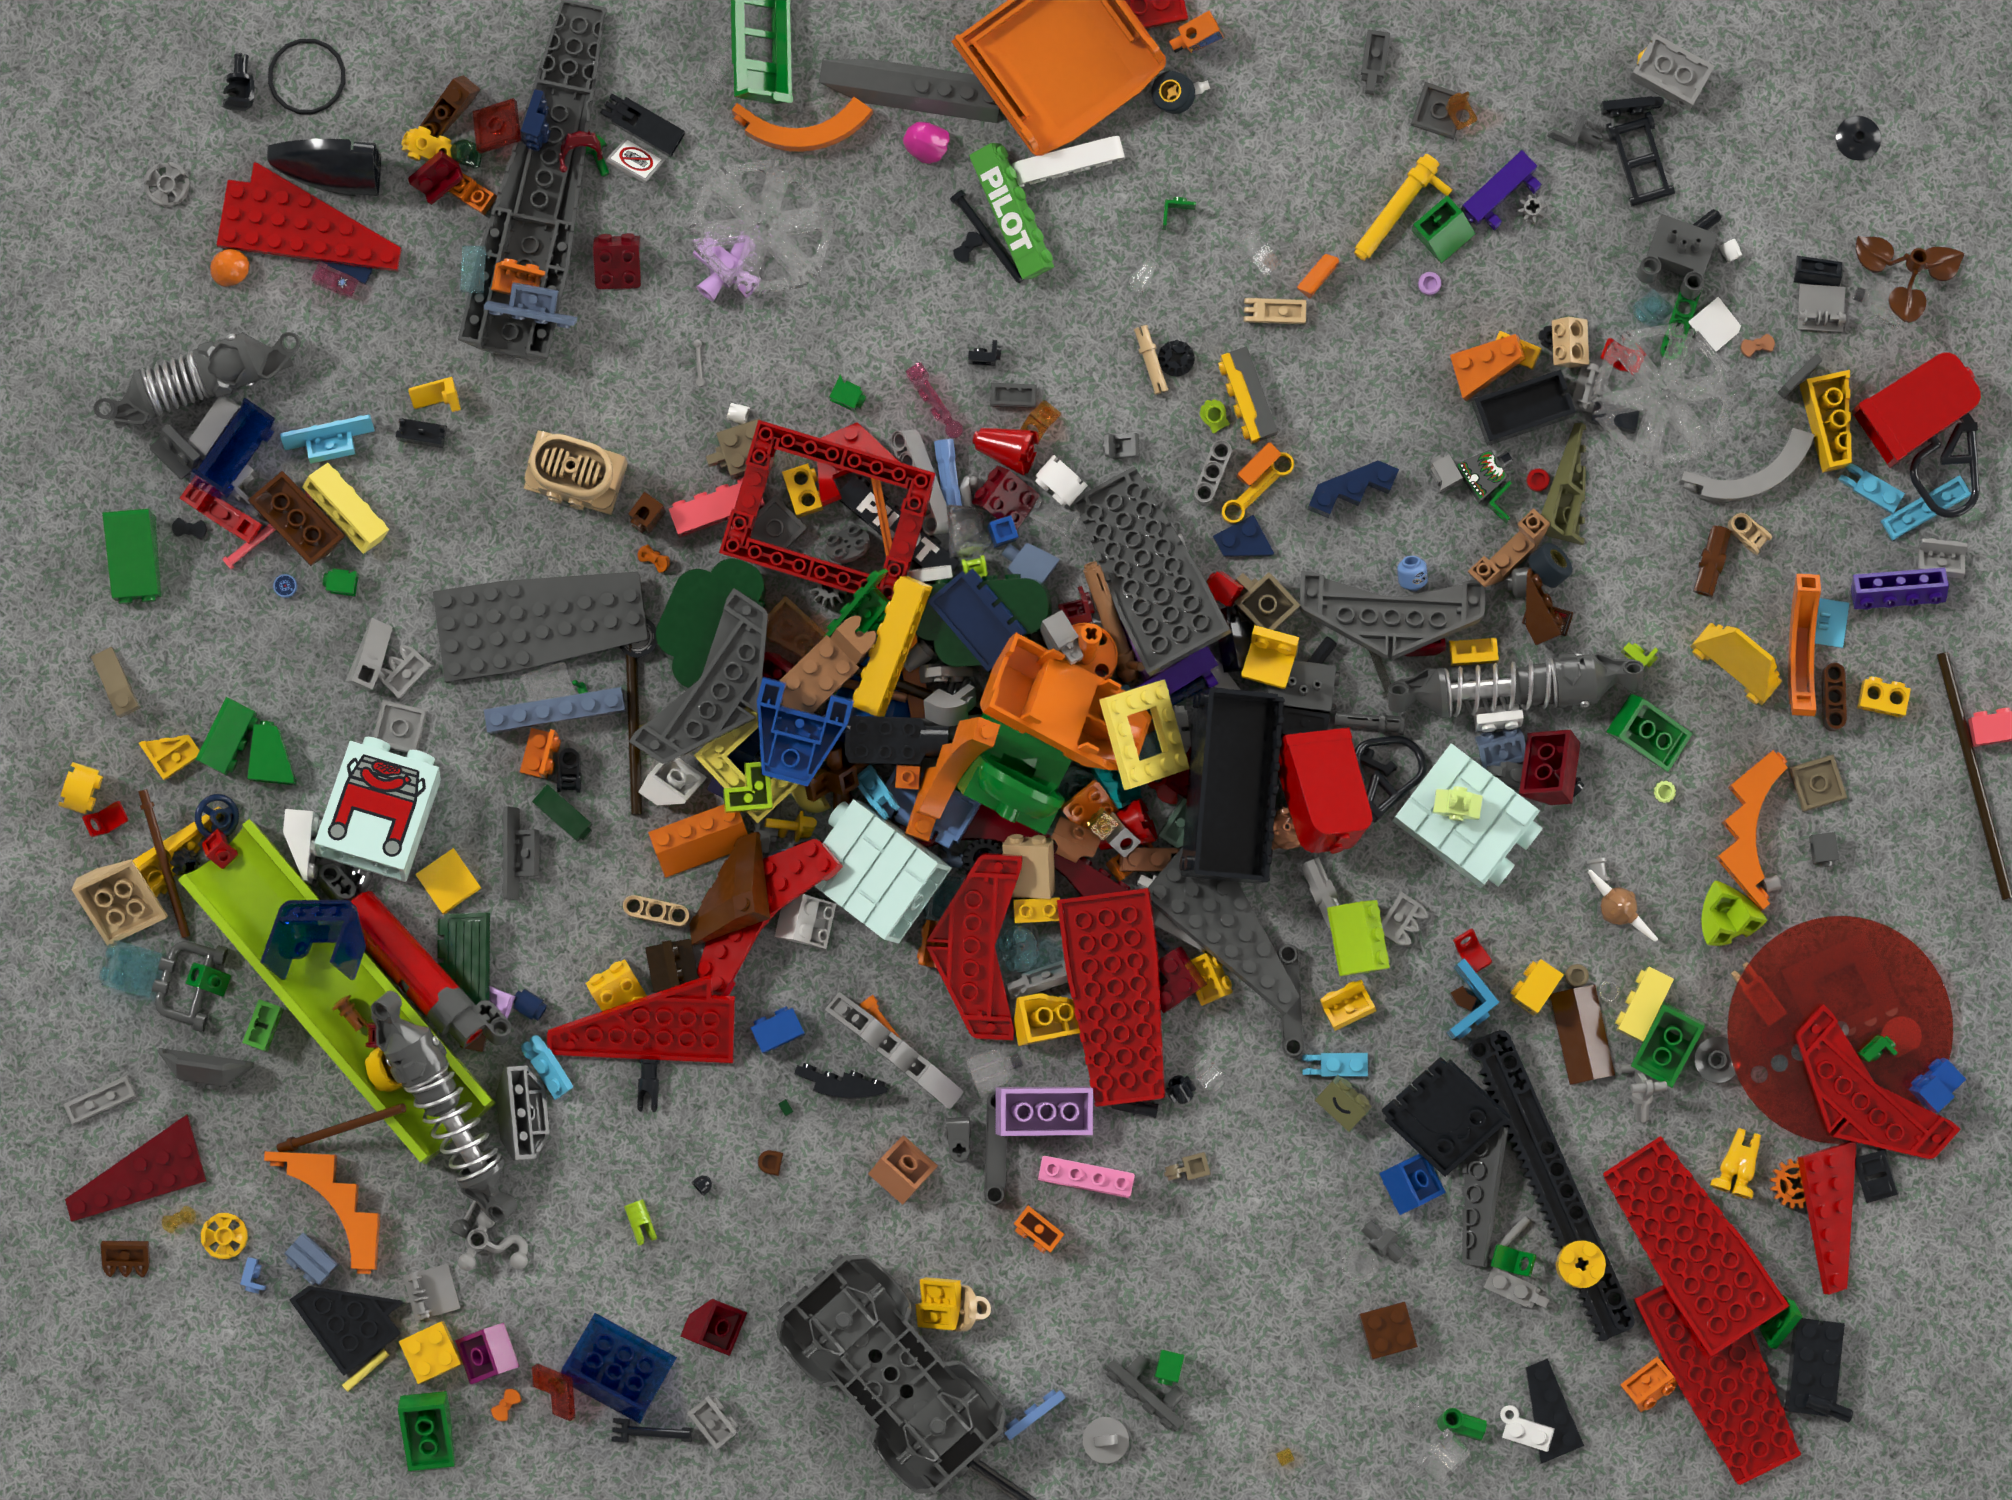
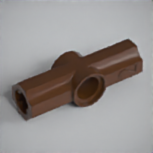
M1715 525L1710 529L1707 545L1703 549L1701 554L1702 560L1698 565L1700 569L1693 592L1703 596H1713L1718 576L1721 574L1727 556L1725 552L1732 530Z

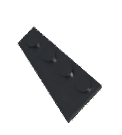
M1548 1359L1525 1367L1534 1422L1555 1429L1549 1451L1546 1452L1539 1449L1540 1464L1583 1447V1441Z

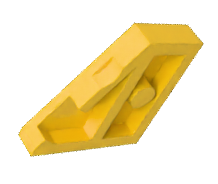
M190 735L139 742V745L164 781L196 760L200 751Z

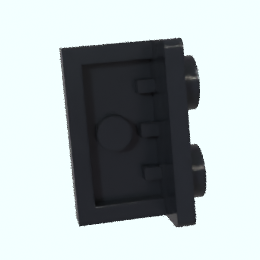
M1284 707L1281 736L1327 730L1330 714Z

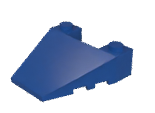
M763 677L757 698L762 775L808 786L848 725L854 700L831 695L826 716H820L782 706L786 682Z

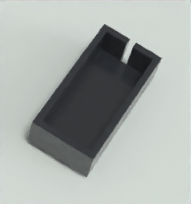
M1561 369L1474 398L1472 406L1487 446L1574 417L1576 410L1570 393L1565 394L1568 387Z
M1801 1318L1793 1328L1784 1411L1825 1416L1821 1412L1805 1407L1810 1393L1828 1401L1832 1399L1833 1403L1837 1402L1845 1323L1820 1321L1819 1323V1320Z

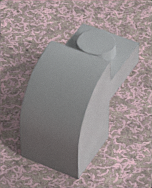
M967 684L954 695L941 689L936 690L924 699L925 719L942 726H956L959 721L968 719V712L977 706L975 687Z

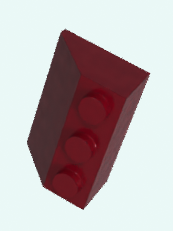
M1571 729L1527 734L1519 790L1520 796L1548 805L1572 804L1581 743Z

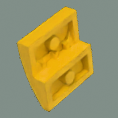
M454 848L415 874L443 915L481 889V886Z
M928 1277L919 1279L922 1302L915 1304L917 1326L955 1330L961 1304L960 1280Z

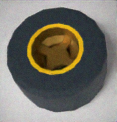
M1166 71L1154 80L1151 96L1154 103L1161 110L1171 114H1180L1188 110L1193 104L1195 87L1193 82L1184 74L1176 71Z

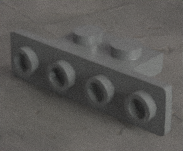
M506 806L503 808L502 892L504 899L519 900L520 877L539 876V830H520V809Z

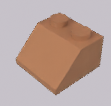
M903 1135L881 1157L868 1175L903 1205L938 1165Z

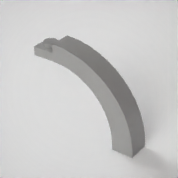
M1792 428L1785 446L1775 461L1752 476L1737 480H1715L1684 471L1681 474L1679 483L1684 485V489L1690 491L1700 489L1698 498L1708 501L1736 502L1757 497L1775 488L1788 478L1806 456L1815 434Z

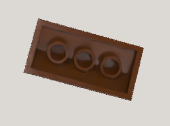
M283 471L248 499V502L310 566L326 557L345 537Z
M1595 985L1552 993L1550 999L1569 1084L1615 1076Z

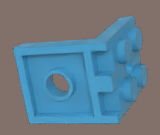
M1465 958L1453 968L1480 1000L1482 1005L1446 1032L1451 1039L1457 1037L1459 1040L1472 1031L1470 1025L1474 1022L1478 1026L1490 1016L1488 1011L1499 1003Z

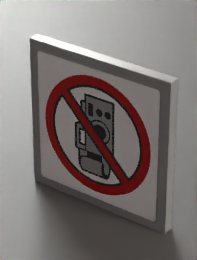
M625 138L606 161L624 171V174L628 177H635L646 183L661 167L665 159Z

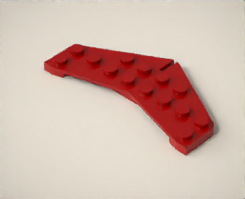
M811 839L763 859L770 919L706 942L697 973L699 978L712 975L713 995L729 996L736 984L734 978L758 934L781 908L822 880L828 881L842 869L843 865L823 842Z
M991 853L980 855L926 942L948 943V946L926 945V948L969 1034L977 1039H1014V1025L995 944L1022 869V855Z
M1821 1004L1797 1031L1795 1039L1827 1133H1830L1843 1118L1845 1119L1831 1135L1832 1137L1933 1159L1961 1130L1952 1121L1877 1085L1839 1026L1834 1014L1824 1004Z

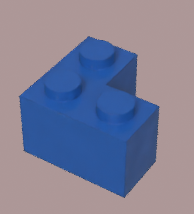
M1945 1058L1935 1059L1928 1066L1930 1070L1924 1075H1918L1911 1082L1913 1086L1909 1089L1926 1109L1937 1113L1955 1097L1952 1093L1966 1080L1954 1065Z

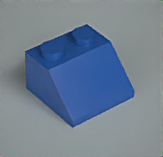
M1420 1153L1379 1173L1399 1215L1446 1193L1433 1165Z

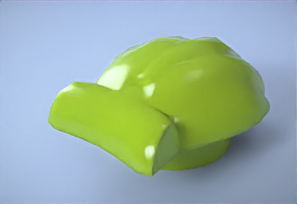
M1216 399L1212 401L1206 400L1204 405L1201 406L1200 417L1211 428L1213 434L1221 428L1230 425L1226 419V410L1221 401Z

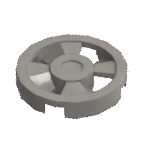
M173 162L155 164L148 170L144 178L147 197L154 204L161 207H172L180 204L189 192L190 181L187 173L180 165ZM166 167V175L160 176L157 170ZM182 174L185 183L176 184L174 179ZM157 186L158 190L151 194L149 187ZM173 193L176 199L169 203L168 194Z

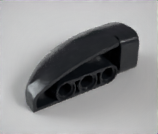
M349 139L294 140L268 146L267 160L271 167L300 183L320 190L348 196L379 195L381 153L376 143L354 142L353 150H351V141Z

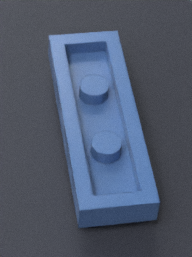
M1053 1389L1043 1397L1044 1403L1038 1407L1036 1404H1033L1025 1410L1026 1416L1018 1421L1015 1418L1005 1426L1007 1431L1004 1434L1011 1440L1066 1397L1061 1390L1056 1393Z

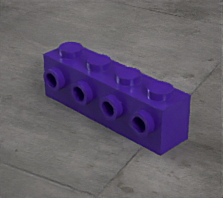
M1944 567L1854 574L1851 585L1854 609L1868 610L1879 607L1892 608L1894 606H1915L1918 604L1946 602L1949 589L1946 569Z

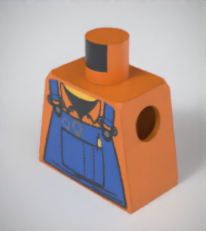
M1209 10L1180 26L1178 30L1181 35L1169 42L1175 53L1186 47L1190 53H1193L1223 39L1224 36ZM1197 33L1195 38L1190 39L1192 34Z

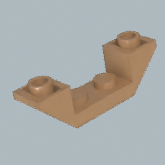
M1534 508L1517 524L1519 532L1490 560L1483 556L1468 571L1484 588L1505 580L1512 573L1513 569L1517 568L1537 549L1550 523Z

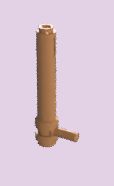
M1097 561L1084 565L1085 569L1083 570L1103 628L1113 638L1117 648L1118 661L1116 672L1118 677L1122 679V682L1132 681L1140 676L1138 671H1143L1145 667L1142 662L1134 660L1133 649L1129 647L1101 565H1098Z

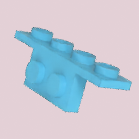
M364 415L322 425H313L308 428L290 430L281 433L280 437L285 450L307 446L308 459L310 464L354 455L353 436L374 432L375 429L371 416Z

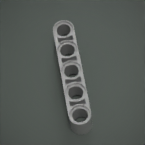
M900 430L892 434L891 446L899 462L934 472L921 435L917 430ZM936 475L922 525L927 535L947 534L953 527V521Z

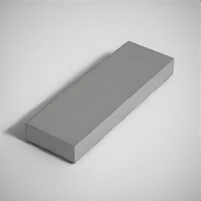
M126 1075L63 1105L71 1124L74 1126L137 1097L129 1076Z

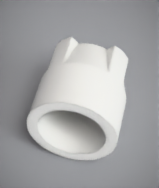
M1732 239L1719 246L1727 263L1742 255L1736 239Z
M731 403L727 413L728 420L740 424L746 423L750 407Z

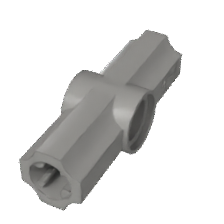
M1318 857L1301 864L1300 867L1310 887L1308 888L1310 895L1315 900L1314 904L1319 908L1327 928L1330 929L1327 907L1339 905L1338 895L1330 879L1328 880Z

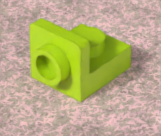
M1628 642L1621 651L1628 659L1640 661L1644 667L1646 665L1648 668L1658 658L1655 655L1658 651L1656 647L1646 657L1643 654L1645 651L1636 643L1632 645Z

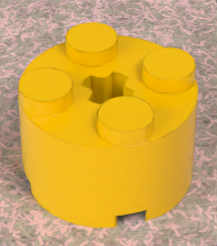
M72 762L71 766L75 767L73 772L68 771L61 792V797L65 798L64 803L59 802L58 806L86 815L87 811H93L96 798L92 796L95 789H100L103 776L99 775L100 770Z
M379 1047L374 1049L366 1058L365 1065L368 1077L375 1089L393 1092L403 1088L402 1084L397 1083L390 1071L392 1067L387 1064L384 1052Z
M1575 1241L1565 1245L1559 1252L1556 1260L1558 1276L1563 1282L1574 1288L1593 1286L1603 1277L1606 1267L1602 1251L1594 1243L1588 1241ZM1578 1258L1586 1262V1265L1583 1266V1271L1581 1268L1575 1267V1264L1578 1263Z

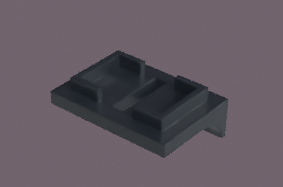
M1885 1149L1856 1157L1855 1167L1866 1203L1899 1194ZM1884 1171L1887 1173V1176L1866 1181L1865 1178Z

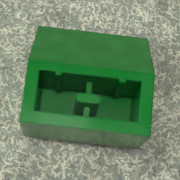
M1448 195L1415 222L1411 229L1441 264L1476 234L1464 213Z

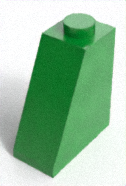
M260 721V724H254L247 779L254 782L296 785L297 780L280 728L274 726V722Z

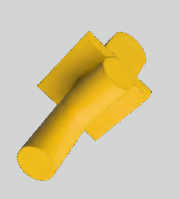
M803 811L799 812L795 821L765 819V827L779 829L778 836L781 838L786 837L789 830H794L795 842H798L800 838H810L817 825L816 819L803 816Z

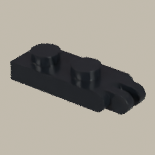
M1648 96L1602 101L1600 105L1601 115L1607 114L1609 118L1619 117L1621 113L1630 112V115H1641L1646 110L1661 108L1664 99L1662 97Z

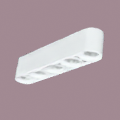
M1112 136L1046 153L1042 156L1014 162L1012 167L1017 173L1016 180L1018 185L1024 187L1026 183L1031 185L1047 181L1046 178L1049 177L1054 179L1066 176L1069 172L1078 173L1089 170L1092 166L1097 168L1112 164V161L1115 160L1120 162L1125 159L1120 137Z

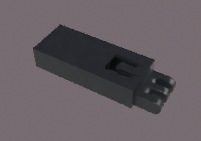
M611 94L609 98L617 103L614 105L607 101L605 106L612 111L608 112L602 109L600 114L610 119L613 125L671 158L683 139L685 131L631 99L625 97L623 100ZM634 115L639 117L635 126L622 119L625 116L632 121Z

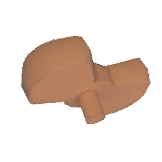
M1765 334L1760 339L1757 338L1753 341L1744 339L1740 349L1744 356L1750 358L1755 351L1764 350L1771 353L1774 349L1775 341L1772 336Z

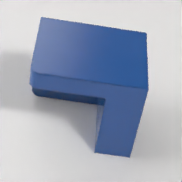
M1011 515L989 522L987 526L994 548L1015 542L1019 537Z

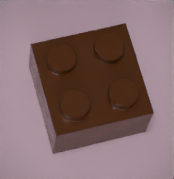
M1405 1302L1358 1314L1370 1359L1418 1347Z

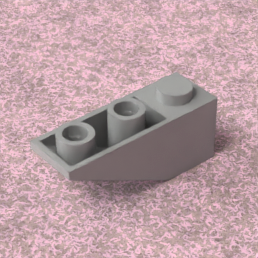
M371 618L345 682L364 690H373L383 664L392 626Z

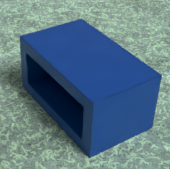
M787 1006L774 1012L776 1016L770 1019L764 1016L753 1022L755 1026L750 1028L763 1054L805 1035L793 1008L788 1010Z

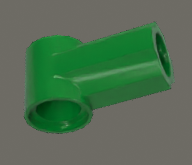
M1449 1408L1438 1417L1437 1425L1444 1433H1455L1481 1441L1486 1431L1487 1421L1463 1414L1456 1408ZM1446 1416L1454 1419V1426L1447 1423Z

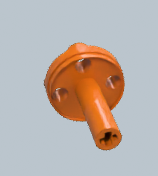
M1093 623L1072 625L1079 636L1078 644L1083 653V659L1075 664L1097 675L1095 670L1103 669L1107 675L1101 678L1104 680L1111 678L1118 661V652L1113 638L1107 631ZM1101 638L1105 641L1104 645H1099Z

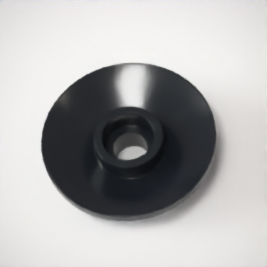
M1852 116L1839 125L1836 131V144L1839 151L1847 158L1857 161L1866 160L1878 151L1881 144V133L1878 126L1871 119L1864 116ZM1857 133H1861L1863 135L1862 140H1858L1856 138Z

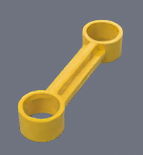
M1281 452L1280 456L1286 457L1289 460L1290 469L1288 471H1277L1273 463L1236 500H1229L1223 505L1221 515L1225 522L1236 524L1242 521L1245 510L1279 477L1288 476L1292 472L1294 460L1288 453ZM1229 505L1240 507L1242 513L1239 519H1228L1225 515L1226 507Z

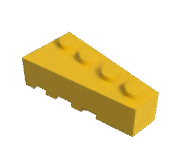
M1850 370L1809 378L1799 385L1811 432L1815 434L1813 439L1822 473L1843 469L1852 463L1851 412H1849Z

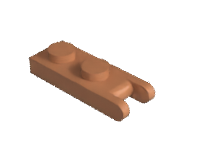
M1135 848L1125 858L1120 854V871L1161 872L1171 861V854H1177L1180 848Z

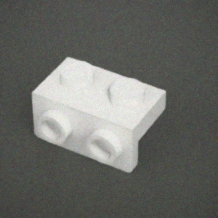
M1517 703L1514 704L1511 711L1504 710L1502 705L1496 706L1493 713L1487 712L1485 707L1478 708L1474 715L1476 732H1492L1496 729H1516L1522 726L1524 719L1523 711L1519 709V704Z

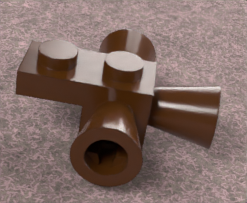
M837 741L825 759L827 765L819 769L809 785L805 786L807 799L813 802L830 791L833 792V810L842 802H847L850 805L853 801L850 791L859 786L857 775L870 765L850 764L848 760L844 762L843 743Z

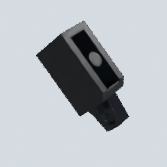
M1229 606L1220 609L1232 632L1218 640L1224 673L1243 670L1253 632L1252 625L1248 621L1241 622L1237 606Z

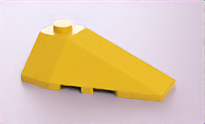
M1042 993L1018 997L1014 1016V1028L1018 1046L1080 1034L1073 999L1049 996Z

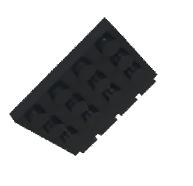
M1439 1057L1428 1067L1430 1072L1425 1070L1412 1082L1413 1086L1408 1085L1396 1096L1397 1100L1393 1099L1382 1109V1112L1386 1116L1385 1122L1446 1177L1508 1122L1510 1115L1452 1060L1449 1059L1446 1062L1442 1057Z

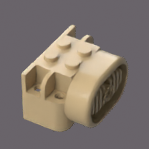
M537 431L527 463L524 489L546 495L549 501L558 504L566 501L570 503V507L578 510H583L586 507L612 515L628 462L624 456L604 450L596 444L563 434Z

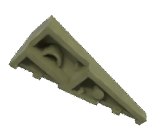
M1582 422L1574 423L1541 513L1550 523L1545 533L1546 536L1579 545H1584L1585 538L1579 537L1580 525L1585 524V517H1580L1581 504L1585 502L1586 466H1581V453L1586 452V446L1581 445L1583 430H1586V425Z

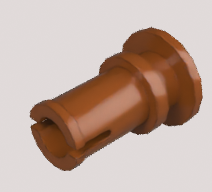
M348 995L340 999L332 1010L338 1009L341 1012L339 1015L341 1017L344 1016L355 1029V1032H357L368 1022L354 1007L355 1003L351 1004L348 1000L352 997Z

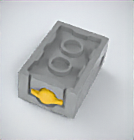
M1654 33L1648 46L1638 54L1637 66L1630 79L1690 111L1715 66Z

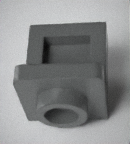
M1104 434L1102 448L1105 456L1112 459L1140 457L1139 434Z

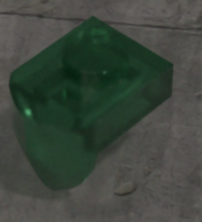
M467 139L454 142L450 148L452 159L459 164L474 169L480 168L483 145Z

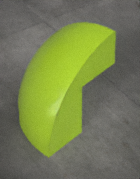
M1715 880L1703 904L1702 932L1707 945H1728L1732 943L1731 940L1740 935L1748 937L1755 933L1767 922V918L1745 895L1731 886Z

